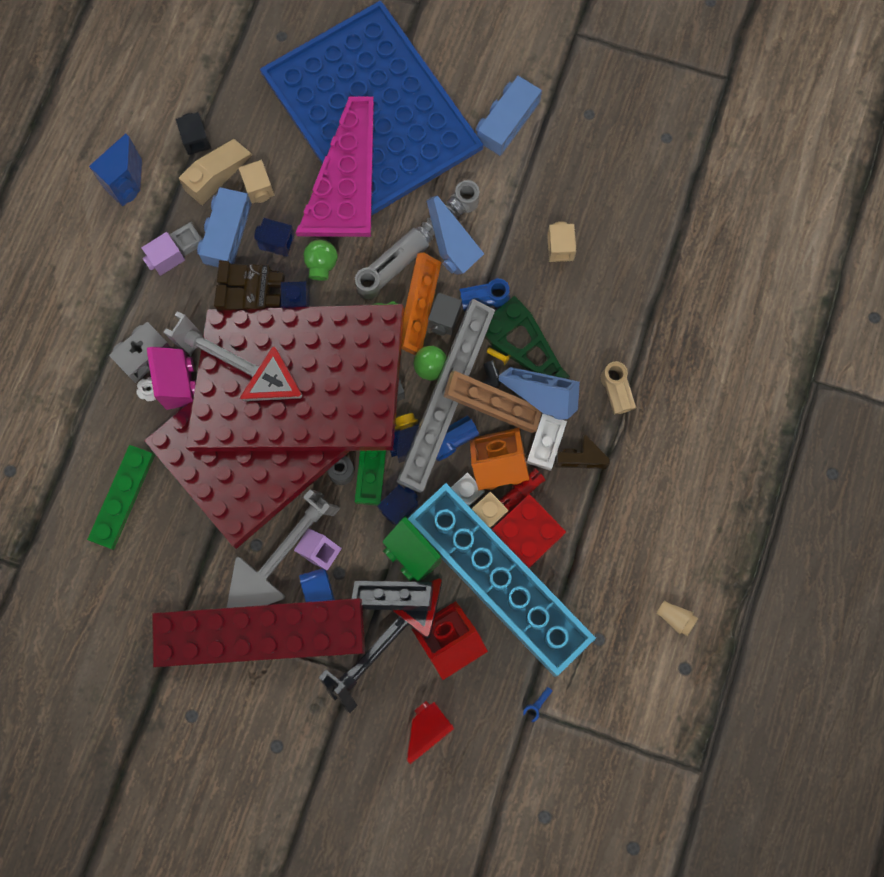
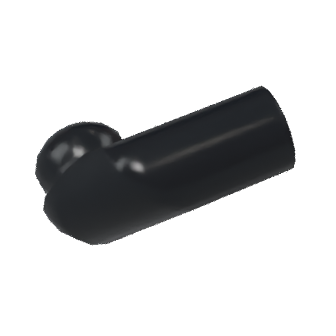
M494 360L488 361L483 364L487 375L483 383L498 389L502 382L499 381L500 374Z

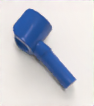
M547 687L534 704H529L525 707L523 716L528 709H534L537 714L531 722L538 720L539 709L552 693V690Z

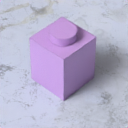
M167 232L141 247L146 254L142 259L150 270L156 269L160 276L185 261L180 250Z
M308 528L294 551L311 563L328 571L342 548L324 535Z

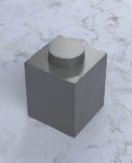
M438 293L428 318V328H431V331L438 335L444 336L448 334L452 336L461 312L462 300Z

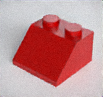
M456 601L435 614L430 638H425L412 628L413 633L442 680L488 652L477 630Z

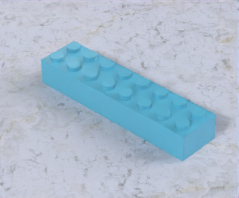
M447 483L408 518L412 525L440 554L443 561L554 677H557L596 639Z

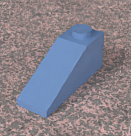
M438 195L431 197L427 200V205L439 254L444 260L443 265L452 274H463L484 253Z
M509 367L499 375L500 382L543 414L551 415L558 420L569 419L578 410L580 383L578 381Z

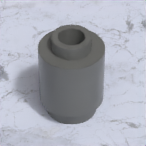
M346 456L341 458L327 471L331 481L337 485H346L354 477L353 464ZM338 467H345L342 472L336 471Z

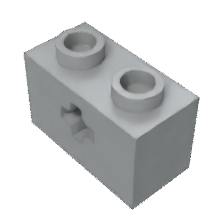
M146 322L144 325L136 327L126 341L118 343L109 356L136 383L150 371L147 347L171 348V346ZM139 348L143 350L141 353L137 352Z

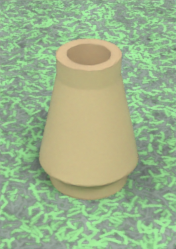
M665 600L656 613L680 635L683 633L688 636L698 620L693 615L694 612L670 604Z

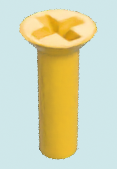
M490 347L487 350L488 354L503 361L504 365H506L510 358L509 355L505 356Z

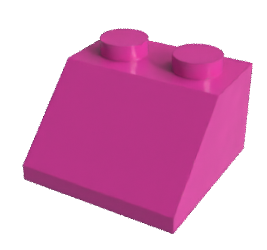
M147 347L153 392L158 402L166 410L184 407L193 402L196 381H192L191 372L195 371L192 357H188L183 349Z

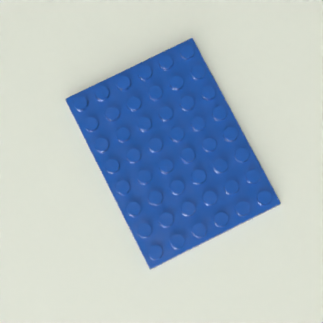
M381 0L260 68L262 76L322 164L330 150L333 136L336 135L339 121L349 96L374 97L372 215L483 150V143Z

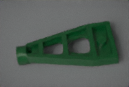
M513 296L494 312L484 338L495 349L506 356L509 355L510 359L529 371L550 376L553 373H557L554 375L555 377L570 379L569 374L559 364L532 313L516 296ZM519 326L525 327L531 337V342L523 349L513 346L506 339ZM535 347H539L547 357V361L541 366L535 365L526 357Z

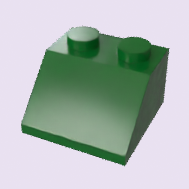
M406 517L383 540V545L386 547L383 550L384 554L392 562L397 560L403 566L400 571L410 582L413 579L416 582H421L441 564L440 554Z

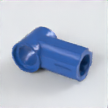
M501 278L494 279L488 284L460 289L464 311L467 310L472 299L488 307L493 306L496 308H500L510 300L509 285ZM495 290L505 292L501 297H496L492 293Z
M468 415L448 427L436 458L437 461L449 457L457 450L456 448L479 436L474 422Z

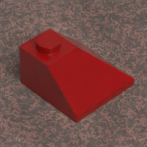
M425 701L414 710L417 716L412 719L407 755L409 764H412L454 730L452 724L435 702L429 705Z

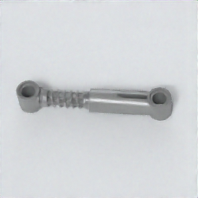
M470 180L458 183L455 193L446 202V207L455 218H458L462 213L473 212L478 207L480 193L478 185ZM464 194H469L472 196V198L464 199L461 196ZM427 218V222H423L422 227L412 228L369 267L357 272L355 283L357 292L362 298L368 300L376 298L389 281L417 258L418 253H422L429 247V242L433 240L435 235L431 218ZM367 280L374 282L371 287H364L362 285Z

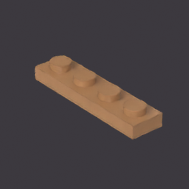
M457 371L450 372L443 397L530 433L537 432L542 412L529 402Z

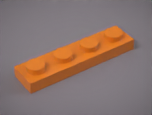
M424 252L417 254L404 311L401 349L413 355H416L423 348L428 318L431 313L441 267L439 260Z

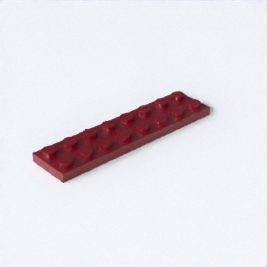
M361 598L152 613L153 667L365 653Z

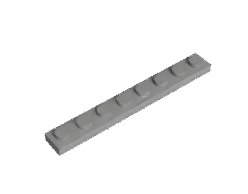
M472 299L467 307L397 479L398 483L419 493L423 492L458 405V402L443 397L450 372L457 371L466 376L470 375L495 312L494 309L475 299Z

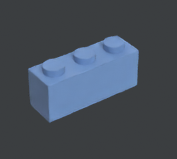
M517 76L513 83L509 82L504 88L502 98L499 101H494L489 110L490 114L486 119L482 118L476 127L477 136L483 145L501 156L539 105L542 90L520 76Z
M219 187L217 195L213 196L211 202L212 213L210 218L207 217L204 225L205 236L203 240L199 241L197 253L204 264L218 267L219 261H229L230 264H234L252 205L248 193Z

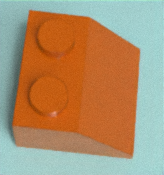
M520 428L478 436L470 440L471 465L478 491L484 489L492 490L498 486L519 484L530 480Z

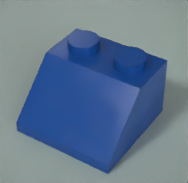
M124 134L89 166L101 186L122 207L127 202L133 201L137 193L140 192L142 159L130 137Z

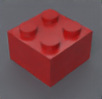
M530 494L492 529L529 569L566 533Z

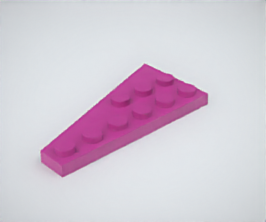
M349 96L339 121L336 135L333 136L330 150L324 159L312 189L313 193L310 201L305 207L304 216L296 230L297 236L371 237L374 97Z

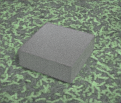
M191 222L170 234L183 257L196 250L199 241L202 240Z

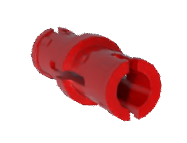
M534 468L529 474L530 480L513 484V488L499 501L510 511L546 480Z

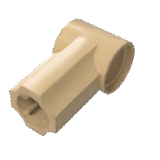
M618 361L609 363L600 376L602 384L606 387L614 415L636 409L627 380V368ZM610 370L616 371L619 374V380H612L608 372Z

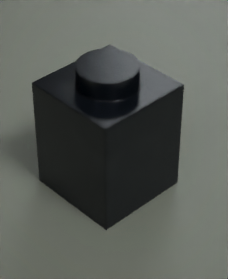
M199 112L187 113L175 119L188 155L211 149Z

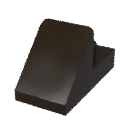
M584 433L581 437V453H577L576 449H562V452H557L555 457V468L607 469L610 464V459Z

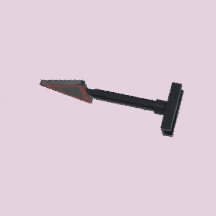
M441 579L431 581L434 586L431 611L391 610L399 618L348 673L345 672L338 679L328 670H325L318 677L331 698L335 701L339 698L347 712L351 713L357 707L356 702L349 693L357 684L356 681L408 625L425 638H430L442 587Z

